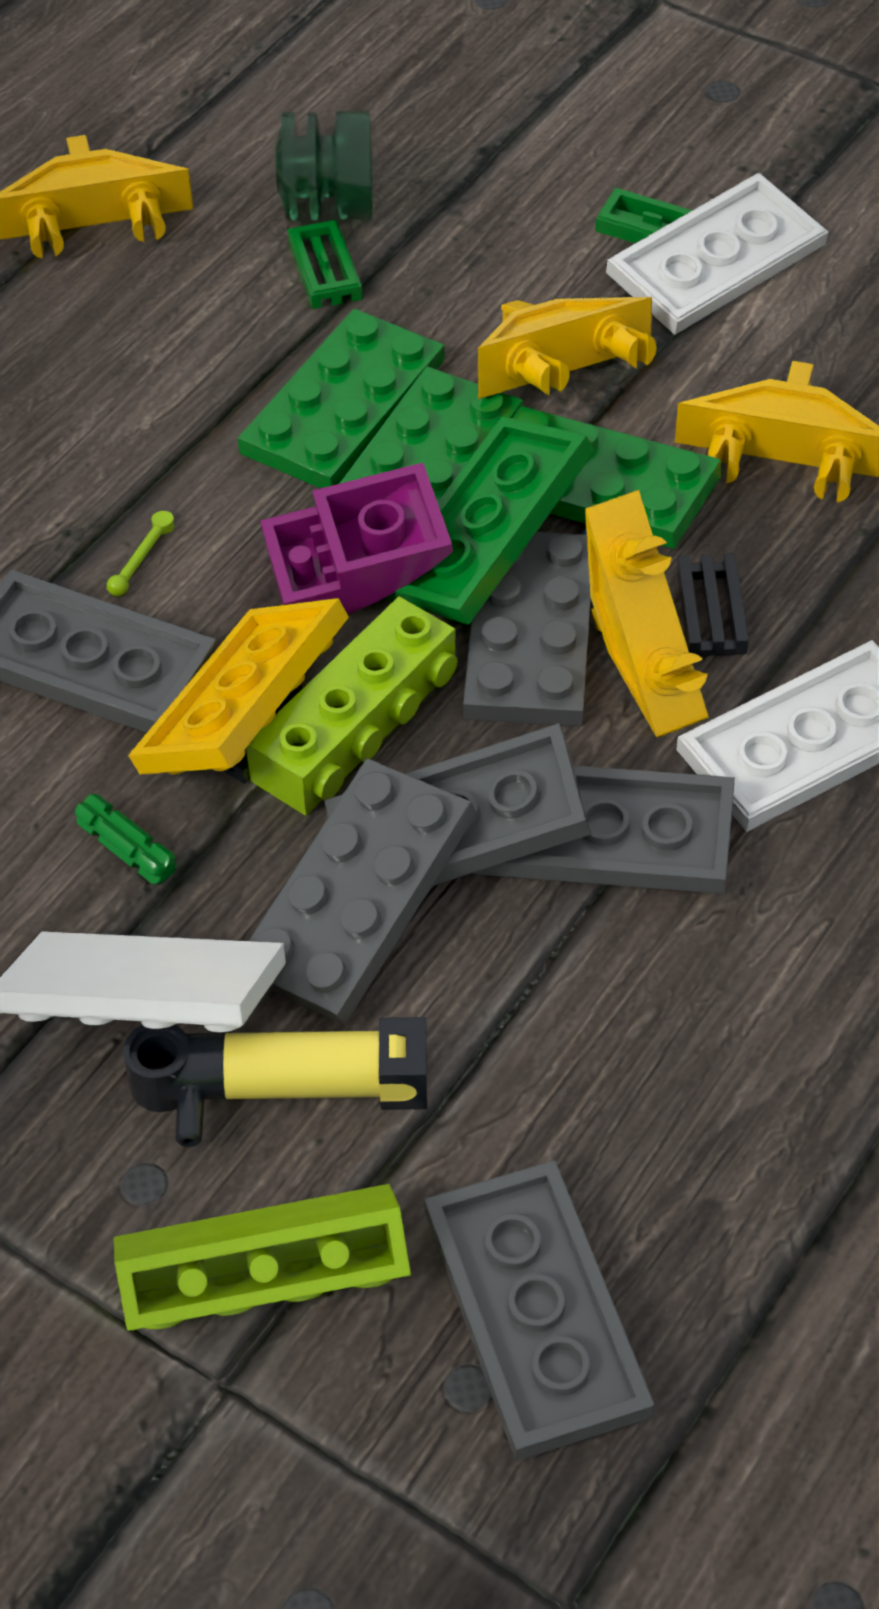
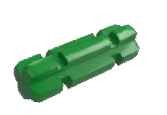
M89 794L84 802L78 803L74 811L77 816V824L92 836L100 835L97 840L130 867H140L138 873L151 884L160 885L174 874L177 868L174 853L159 842L152 844L153 837L121 811L114 810L111 812L113 805L102 796Z

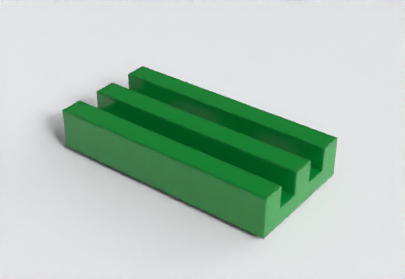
M615 188L596 217L595 232L637 243L693 210Z
M337 220L287 229L288 245L312 309L322 308V300L330 298L332 306L342 304V296L350 294L352 302L362 300V285ZM322 235H327L344 278L342 281H336L320 239ZM308 238L324 284L318 285L302 239Z

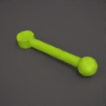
M158 511L153 514L151 518L153 528L119 575H113L108 579L106 587L109 594L114 597H121L128 592L129 579L161 534H168L174 530L175 525L172 513Z

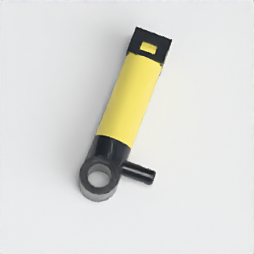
M426 1017L379 1018V1031L184 1033L175 1024L160 1029H152L140 1025L128 1035L123 1046L124 1062L132 1097L138 1105L148 1111L162 1113L177 1109L175 1140L183 1147H195L202 1142L204 1099L380 1097L381 1110L427 1109ZM157 1064H170L164 1069H149Z

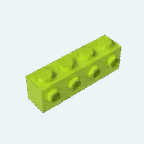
M400 596L396 598L294 696L267 726L257 733L246 747L250 781L305 816L322 800L332 798L341 788L344 778L361 761L365 762L366 758L371 759L379 750L383 739L399 723H407L416 713L420 702L436 686L442 687L451 679L458 661L455 656V628Z
M390 1184L113 1237L114 1261L127 1331L140 1328H168L186 1319L211 1314L222 1316L234 1315L245 1312L253 1306L277 1301H305L316 1298L323 1292L343 1288H371L386 1284L394 1278L411 1275L400 1207Z

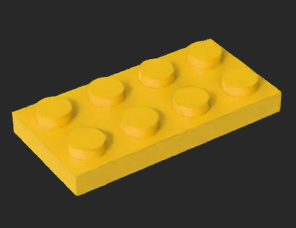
M339 598L250 609L128 755L139 774L168 772L171 775H175L184 771L207 769L224 771L239 763L245 755L246 747L257 733L274 719L276 709L287 695L304 681L306 671L320 654L330 648L334 641L333 637L349 618Z

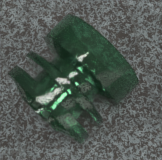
M370 110L336 111L332 135H322L316 111H308L307 135L298 136L296 113L282 112L281 128L275 143L277 193L280 195L284 206L286 222L300 221V198L310 199L312 222L320 221L324 198H334L340 221L373 220Z

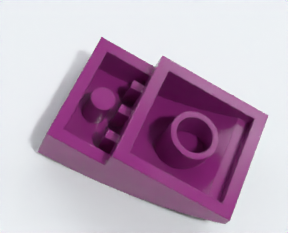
M423 462L313 490L315 507L260 520L268 557L282 605L339 598L348 615L407 586L453 552L452 543Z

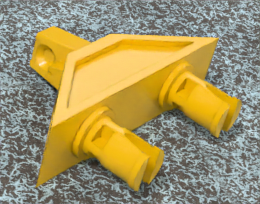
M86 135L68 137L66 140L69 155L52 158L0 191V240L29 235L32 253L43 259L45 241L49 242L55 256L62 252L64 241L60 230L131 219L133 234L139 241L145 243V225L151 227L156 239L159 240L164 235L166 229L161 214L193 209L189 169L109 149L90 151Z
M652 297L554 299L536 305L516 300L502 304V323L478 347V399L527 384L534 385L550 396V387L557 389L559 392L566 387L569 381V371L616 357L628 362L634 368H637V361L648 365L653 360L657 348L656 341L651 336Z
M792 361L787 382L767 379L678 403L674 443L709 448L707 456L721 459V463H726V484L733 482L737 478L742 454L819 467L813 486L814 492L817 497L823 500L831 482H836L837 503L848 498L853 473L879 477V425L827 389L811 386L813 364Z
M639 490L586 508L590 596L594 608L590 609L596 630L602 632L610 657L656 738L708 719L709 716L700 690L706 682L708 674L695 670L693 667V663L703 659L688 651L664 572L670 566L672 557L658 553L657 548L667 542L661 537L653 536Z

